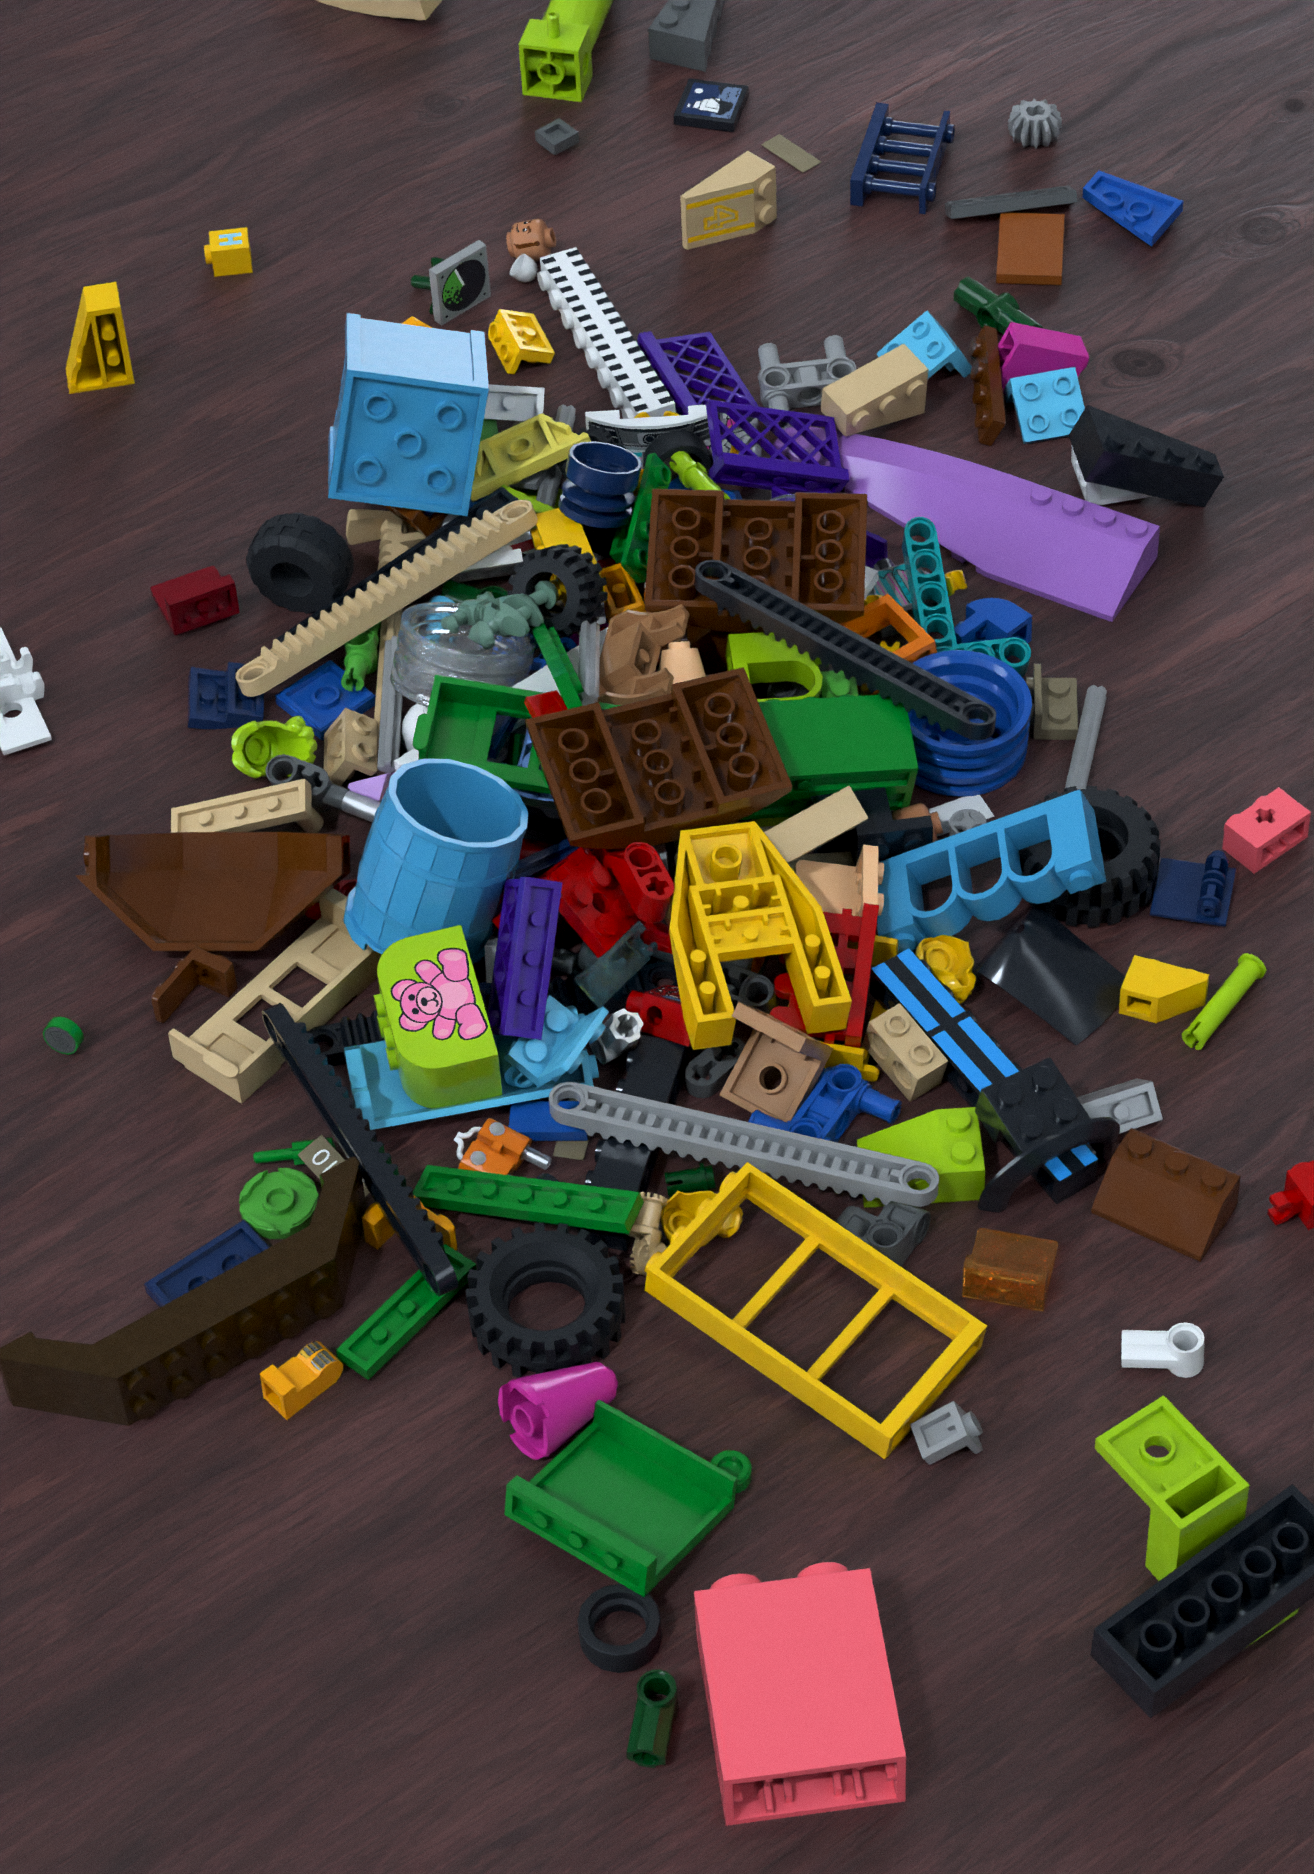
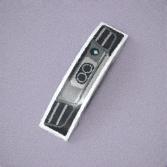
M706 405L688 406V415L620 419L619 410L585 412L587 430L590 429V426H596L597 429L603 427L606 431L610 432L617 446L631 452H645L654 439L663 433L673 430H687L697 434L704 443L710 441ZM718 413V419H719L722 423H723V413Z

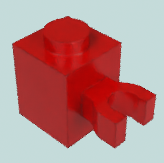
M1314 1160L1300 1162L1290 1170H1287L1284 1191L1270 1195L1269 1201L1274 1207L1268 1209L1267 1214L1275 1226L1288 1221L1297 1214L1308 1230L1314 1228Z

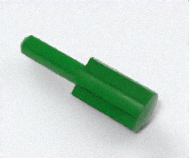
M333 1137L325 1138L336 1150ZM315 1139L292 1142V1148L255 1152L253 1154L254 1162L259 1164L294 1160V1165L305 1164L298 1154Z

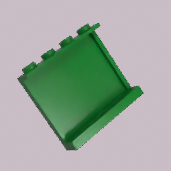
M598 1400L595 1403L593 1423L528 1482L517 1475L506 1485L504 1515L642 1597H645L734 1508L738 1478L699 1457L691 1450L662 1436L656 1430L648 1428L625 1415L622 1411Z

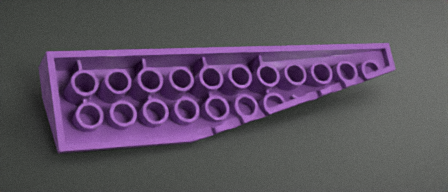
M793 426L784 430L791 437L798 432ZM809 427L822 442L826 439L824 428ZM836 430L841 467L848 469L850 481L845 486V493L867 494L868 507L903 528L912 518L925 517L930 519L935 525L939 544L951 551V557L961 563L968 561L975 565L976 572L984 577L1113 622L1158 557L1160 526L970 461L903 443L860 434L845 437L840 431ZM802 435L795 440L809 454L815 449ZM777 438L773 445L779 450L784 443ZM789 448L782 452L784 456L794 462L802 461ZM820 452L813 457L820 465L830 466V462Z

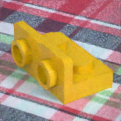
M504 309L498 310L494 321L489 326L488 337L507 373L515 374L521 360L529 363L541 362L550 364L555 352L533 313Z

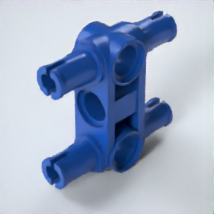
M839 1064L823 1068L813 1091L791 1121L784 1122L757 1109L753 1112L748 1122L838 1142L858 1113L865 1112L887 1121L891 1125L894 1124L900 1115L902 1108L900 1105L902 1102L874 1090L870 1082L862 1079L860 1071L853 1065Z

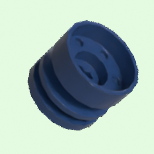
M592 441L573 445L569 450L565 469L567 479L562 484L563 493L559 499L560 511L566 517L591 527L618 528L627 525L631 520V507L635 501L633 491L638 486L642 468L640 458L633 452L610 443Z

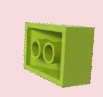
M976 1107L937 1109L857 1139V1147L924 1162L936 1169L939 1175L938 1196L932 1203L979 1200L985 1188V1164L979 1120L975 1113ZM919 1178L912 1179L907 1183L914 1190H924L929 1187V1183L926 1180ZM862 1194L864 1208L883 1207L885 1205L876 1197L872 1201H867Z

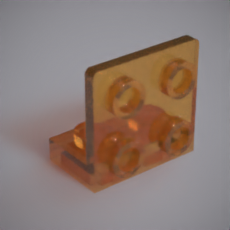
M979 1228L972 1255L966 1254L963 1266L962 1297L1044 1311L1058 1251V1242Z

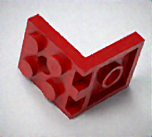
M577 848L538 877V879L563 882L559 912L597 958L608 952L639 919L629 904L622 888L588 848ZM592 901L598 905L600 912L594 908ZM501 912L492 920L498 929Z

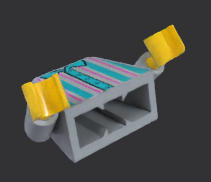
M889 558L879 560L873 568L878 571L879 579L864 600V606L889 594L914 619L905 563L895 566ZM922 568L917 569L919 573L930 574ZM953 570L944 574L948 596L953 595L956 590L967 588L962 570ZM934 600L923 601L929 607L939 605ZM891 624L879 630L882 638L899 633Z

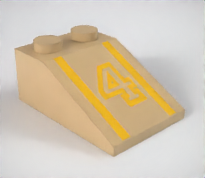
M747 151L682 194L680 199L683 248L688 250L753 234L777 218L776 167Z

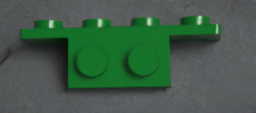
M656 453L647 455L638 495L635 497L634 504L631 507V520L627 525L616 528L609 554L616 563L621 562V566L637 583L645 582L647 576L652 489H668L671 482L672 473L669 467L664 464Z

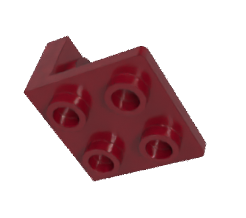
M209 566L150 587L151 595L174 636L240 613L233 578L230 574L221 577L215 566Z

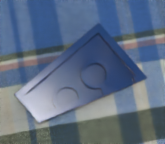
M1098 171L1083 187V199L1151 247L1183 211L1182 200L1102 171Z

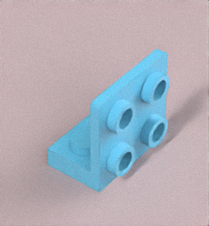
M928 311L924 312L877 352V356L880 357L905 344L928 368V379L943 366L950 372L956 369L964 378L970 374L972 368L970 362L946 330Z
M1075 367L1010 378L1003 390L1006 404L1014 402L1024 444L1068 437L1085 409Z
M548 995L542 1040L516 1037L502 1058L538 1087L550 1080L556 1082L565 1072L571 1074L581 1064L585 1057L581 1051L588 1042L592 1044L602 1034L606 1027L602 1021L609 1011L602 1006L579 1019L554 997Z

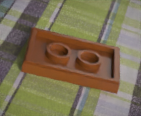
M1001 212L996 283L1062 285L1065 214Z

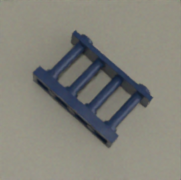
M876 102L850 179V205L863 206L866 195L872 194L875 191L919 197V213L925 214L929 201H935L937 183L935 182L947 144H952L954 140L955 125L950 124V111L944 110L939 126L893 121V117H889V104ZM894 133L935 138L933 145L887 140V136H891ZM886 152L928 157L929 159L927 164L881 159L880 155H885ZM879 172L923 178L921 184L875 179L873 174L878 175Z

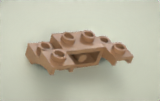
M682 604L660 612H638L628 609L610 619L600 655L598 702L625 705L670 694L671 685L674 680L673 675L666 667L657 672L655 670L661 647L670 642H678L686 633L690 613Z

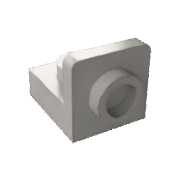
M955 1401L910 1424L921 1456L929 1465L965 1446L974 1454L983 1451L978 1437L983 1434L978 1419L972 1411L966 1413Z

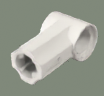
M623 1008L610 1016L604 1023L606 1027L595 1042L589 1043L596 1058L602 1064H606L629 1052L630 1049L637 1047L640 1030L644 1025L638 1013L628 1012Z
M1186 1322L1172 1326L1169 1331L1122 1330V1367L1166 1368L1178 1377H1193L1203 1369L1204 1334L1198 1326Z

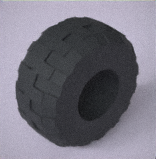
M297 512L280 514L269 520L267 519L254 536L246 556V565L248 566L251 580L258 587L259 592L277 606H282L293 612L314 613L342 595L347 589L354 571L353 555L344 537L333 526L321 521L320 518Z

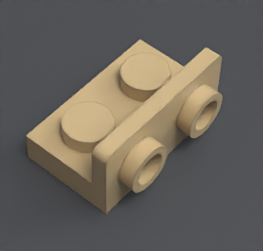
M348 708L341 712L324 733V770L333 784L341 786L345 780H350L356 770L369 776H373L377 771V721Z

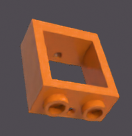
M889 594L864 606V616L840 624L864 638L891 624L909 642L892 653L911 663L927 655L937 653L935 640ZM879 690L874 691L872 694H878Z

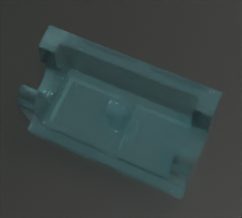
M640 921L636 922L608 952L599 958L596 957L573 979L598 1008L602 1007L651 959L650 956L658 949L656 942L647 945L641 940L640 936L645 932L646 927Z

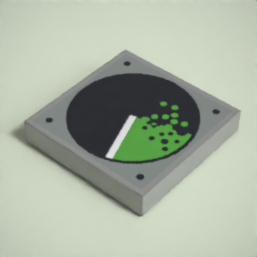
M480 240L429 269L434 321L441 326L491 296L486 244Z

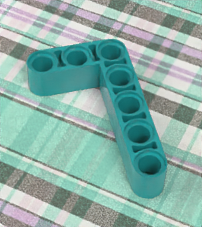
M915 517L909 520L904 528L902 552L914 620L928 634L939 632L944 636L942 639H934L937 652L966 650L990 655L1005 662L1015 669L1021 677H1024L1028 669L1031 649L1029 644L1021 638L1010 637L957 644L935 525L930 519L925 517ZM922 536L926 541L916 542L911 537ZM922 567L928 568L932 573L922 574L917 569ZM934 600L939 605L929 607L923 601ZM1010 655L1016 656L1021 662L1011 663L1005 657Z

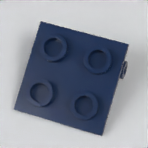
M1219 850L1213 851L1208 855L1205 864L1161 858L1150 916L1226 927L1236 868L1228 867L1229 860L1226 854Z

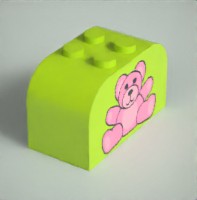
M458 925L406 937L390 945L383 952L378 962L377 976L380 994L373 995L378 1014L377 1022L382 1039L384 1038L386 1044L385 1051L390 1071L398 1069L400 1081L407 1096L415 1103L433 1109L502 1095L499 1056L462 926Z

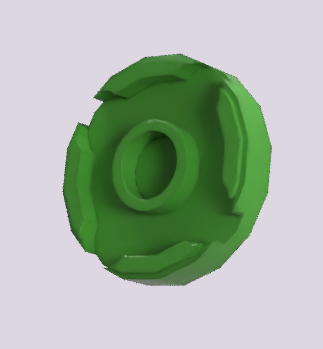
M278 1168V1172L268 1174V1170L255 1175L242 1189L239 1196L240 1215L242 1220H245L259 1236L268 1239H286L310 1225L319 1195L313 1180L301 1171L291 1168Z

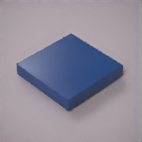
M329 660L276 694L275 698L276 704L292 717L301 716L306 726L312 727L314 735L322 741L324 740V733L345 708L363 714L375 706L376 695L366 687L356 691L355 685L353 691L345 690L341 684L345 671Z

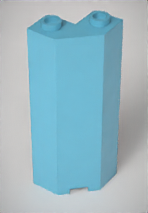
M575 1006L566 1007L579 1019L585 1017L584 1013H577ZM493 1035L496 1047L500 1035ZM385 1040L344 1047L352 1096L355 1100L356 1108L362 1110L363 1119L369 1121L370 1130L549 1097L553 1087L559 1083L576 1082L594 1086L593 1079L599 1078L595 1055H588L585 1047L581 1051L585 1057L573 1073L565 1072L558 1081L550 1080L539 1087L533 1084L529 1087L520 1088L507 1084L499 1062L502 1095L432 1109L415 1103L407 1096L402 1087L398 1069L390 1071L385 1051Z

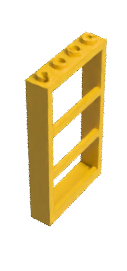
M747 1162L737 1173L732 1171L726 1176L718 1194L713 1199L706 1198L700 1204L695 1213V1218L688 1226L682 1224L674 1232L670 1245L662 1253L657 1251L652 1255L644 1269L647 1273L644 1291L877 1455L886 1459L911 1430L910 1424L921 1419L979 1351L983 1344L987 1325ZM745 1199H748L805 1238V1240L732 1320L674 1280L673 1277ZM819 1248L875 1286L879 1291L806 1372L747 1331L746 1328ZM894 1299L953 1341L880 1424L821 1383L820 1380L884 1307Z

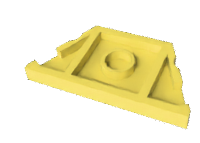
M541 413L480 441L471 492L472 502L492 494L503 484L506 486L517 484L526 477L539 471L547 470L555 464L568 459L569 450L573 445L581 442H591L589 435L585 432L580 435L573 433L569 425L563 422H555L553 418Z

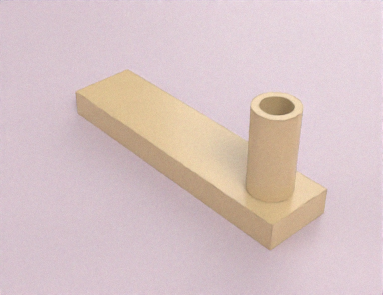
M306 779L171 808V832H249L295 821L307 833H317L324 823L322 816L312 807L311 784Z

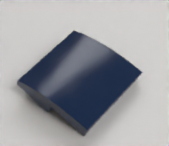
M228 662L226 672L195 667L190 668L188 677L187 728H239L251 721H263L264 693L254 697L243 695L235 678L237 671L245 664Z

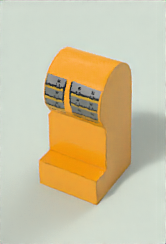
M311 1342L295 1358H291L280 1367L276 1368L272 1364L259 1373L263 1397L288 1420L337 1382L342 1374L343 1364L321 1342Z

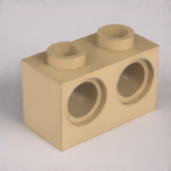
M900 1003L868 1023L862 1045L909 1102L941 1084L948 1060Z

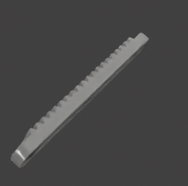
M576 1082L559 1083L549 1093V1112L551 1117L560 1124L584 1129L588 1136H593L595 1132L600 1133L605 1140H608L610 1136H614L619 1143L630 1140L636 1147L644 1143L649 1150L661 1147L666 1154L674 1150L683 1158L687 1154H691L696 1161H700L704 1157L713 1165L721 1161L730 1169L734 1165H738L741 1169L748 1162L763 1173H770L773 1179L785 1176L790 1183L798 1179L807 1187L812 1183H816L820 1190H825L829 1186L837 1194L846 1190L851 1197L856 1198L859 1194H863L867 1201H872L876 1197L885 1205L893 1201L922 1207L935 1201L938 1196L939 1175L937 1170L924 1162ZM565 1098H574L580 1102L577 1107L572 1109H564L558 1105ZM919 1178L926 1180L929 1183V1187L924 1190H914L907 1183L912 1179Z

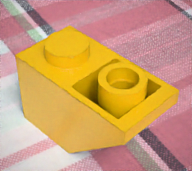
M1134 955L1121 986L1119 1014L1158 1023L1204 1006L1207 1000L1209 974Z

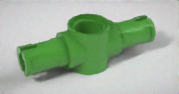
M381 622L344 644L346 653L344 659L345 672L342 676L341 684L345 690L353 691L354 685L356 691L362 690L366 675L378 669V631L381 627Z

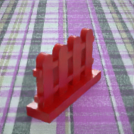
M864 903L862 917L853 916L852 909L843 908L842 914L823 912L831 938L838 940V946H834L842 972L843 974L854 975L853 982L845 981L852 1000L846 1028L807 1034L788 973H782L775 978L774 993L781 999L789 1000V1006L773 1008L770 1012L772 1016L801 1030L810 1037L825 1038L824 1043L834 1044V1040L845 1041V1046L860 1048L879 905ZM848 941L859 942L858 949L847 948ZM779 954L780 962L786 965L783 954Z

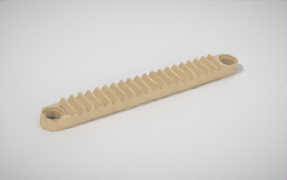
M516 500L494 513L485 510L482 520L476 517L472 518L471 527L468 528L462 524L458 535L452 531L449 532L448 541L445 542L441 538L438 539L435 549L428 545L425 549V555L414 554V561L412 563L404 560L402 561V569L398 570L392 567L389 577L383 574L379 575L378 584L375 585L369 581L365 592L359 588L356 589L355 598L351 599L346 595L342 606L333 603L332 612L320 611L319 620L310 617L306 628L299 624L297 625L296 634L285 633L283 642L274 639L273 648L270 650L265 646L261 647V655L245 664L236 673L235 678L243 695L254 697L269 691L529 531L536 525L538 520L532 503L528 500Z

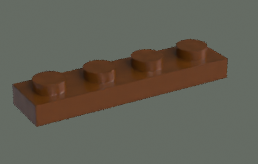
M984 325L979 335L972 338L968 348V355L971 356L972 361L970 378L974 383L972 401L976 405L975 427L978 428L979 443L992 446L1005 426L1006 420L997 329Z

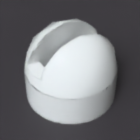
M521 254L513 263L510 275L518 281L530 282L537 275V263L528 255Z

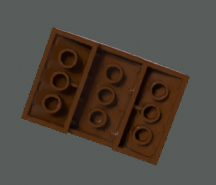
M652 489L645 610L660 612L682 604L690 613L687 625L734 633L764 632L761 626L754 629L750 620L746 623L741 622L739 614L734 617L730 616L728 608L722 611L719 610L717 602L696 590L694 586L696 566L706 560H719L838 624L864 616L867 494L796 492L795 501L724 499V490ZM710 576V577H705V578H707V579H712V580L721 579V578L712 577V576Z
M744 667L671 685V694L602 710L599 702L525 719L527 730L571 846L593 849H626L629 844L634 842H644L651 846L679 840L680 830L733 823L761 810L792 791L791 781Z

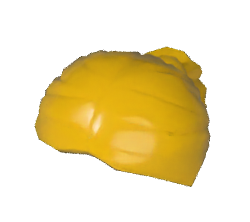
M947 935L924 938L916 947V957L919 960L923 959L926 961L933 976L942 985H947L951 989L955 1000L959 1004L964 1003L968 996L971 995L976 981V976L972 973L974 959L970 952L969 943Z
M677 1191L667 1200V1205L662 1208L661 1225L666 1238L670 1241L674 1232L682 1224L688 1226L695 1218V1213L700 1204L706 1198L713 1199L717 1194L712 1191L692 1193ZM740 1206L701 1247L708 1244L717 1234L722 1238H729L739 1230L740 1224L743 1221V1212Z

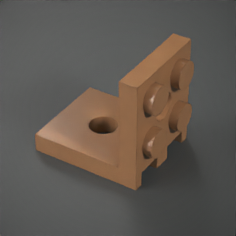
M738 1002L732 1017L754 1029L731 1071L720 1096L751 1113L758 1109L773 1118L784 1122L791 1121L813 1090L834 1048L780 1021L767 1012ZM777 1068L782 1075L781 1083L777 1088L769 1090L764 1084V1076L768 1070Z

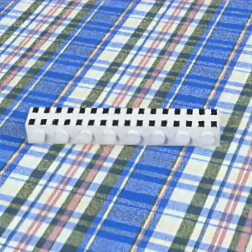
M575 247L540 257L541 271L537 273V279L541 290L548 292L553 309L559 310L561 313L564 327L571 329L577 348L584 350L588 366L591 369L595 368L601 387L608 389L614 408H620L623 419L634 418L641 412H646L650 417H662L665 411L676 413L675 402L578 249Z

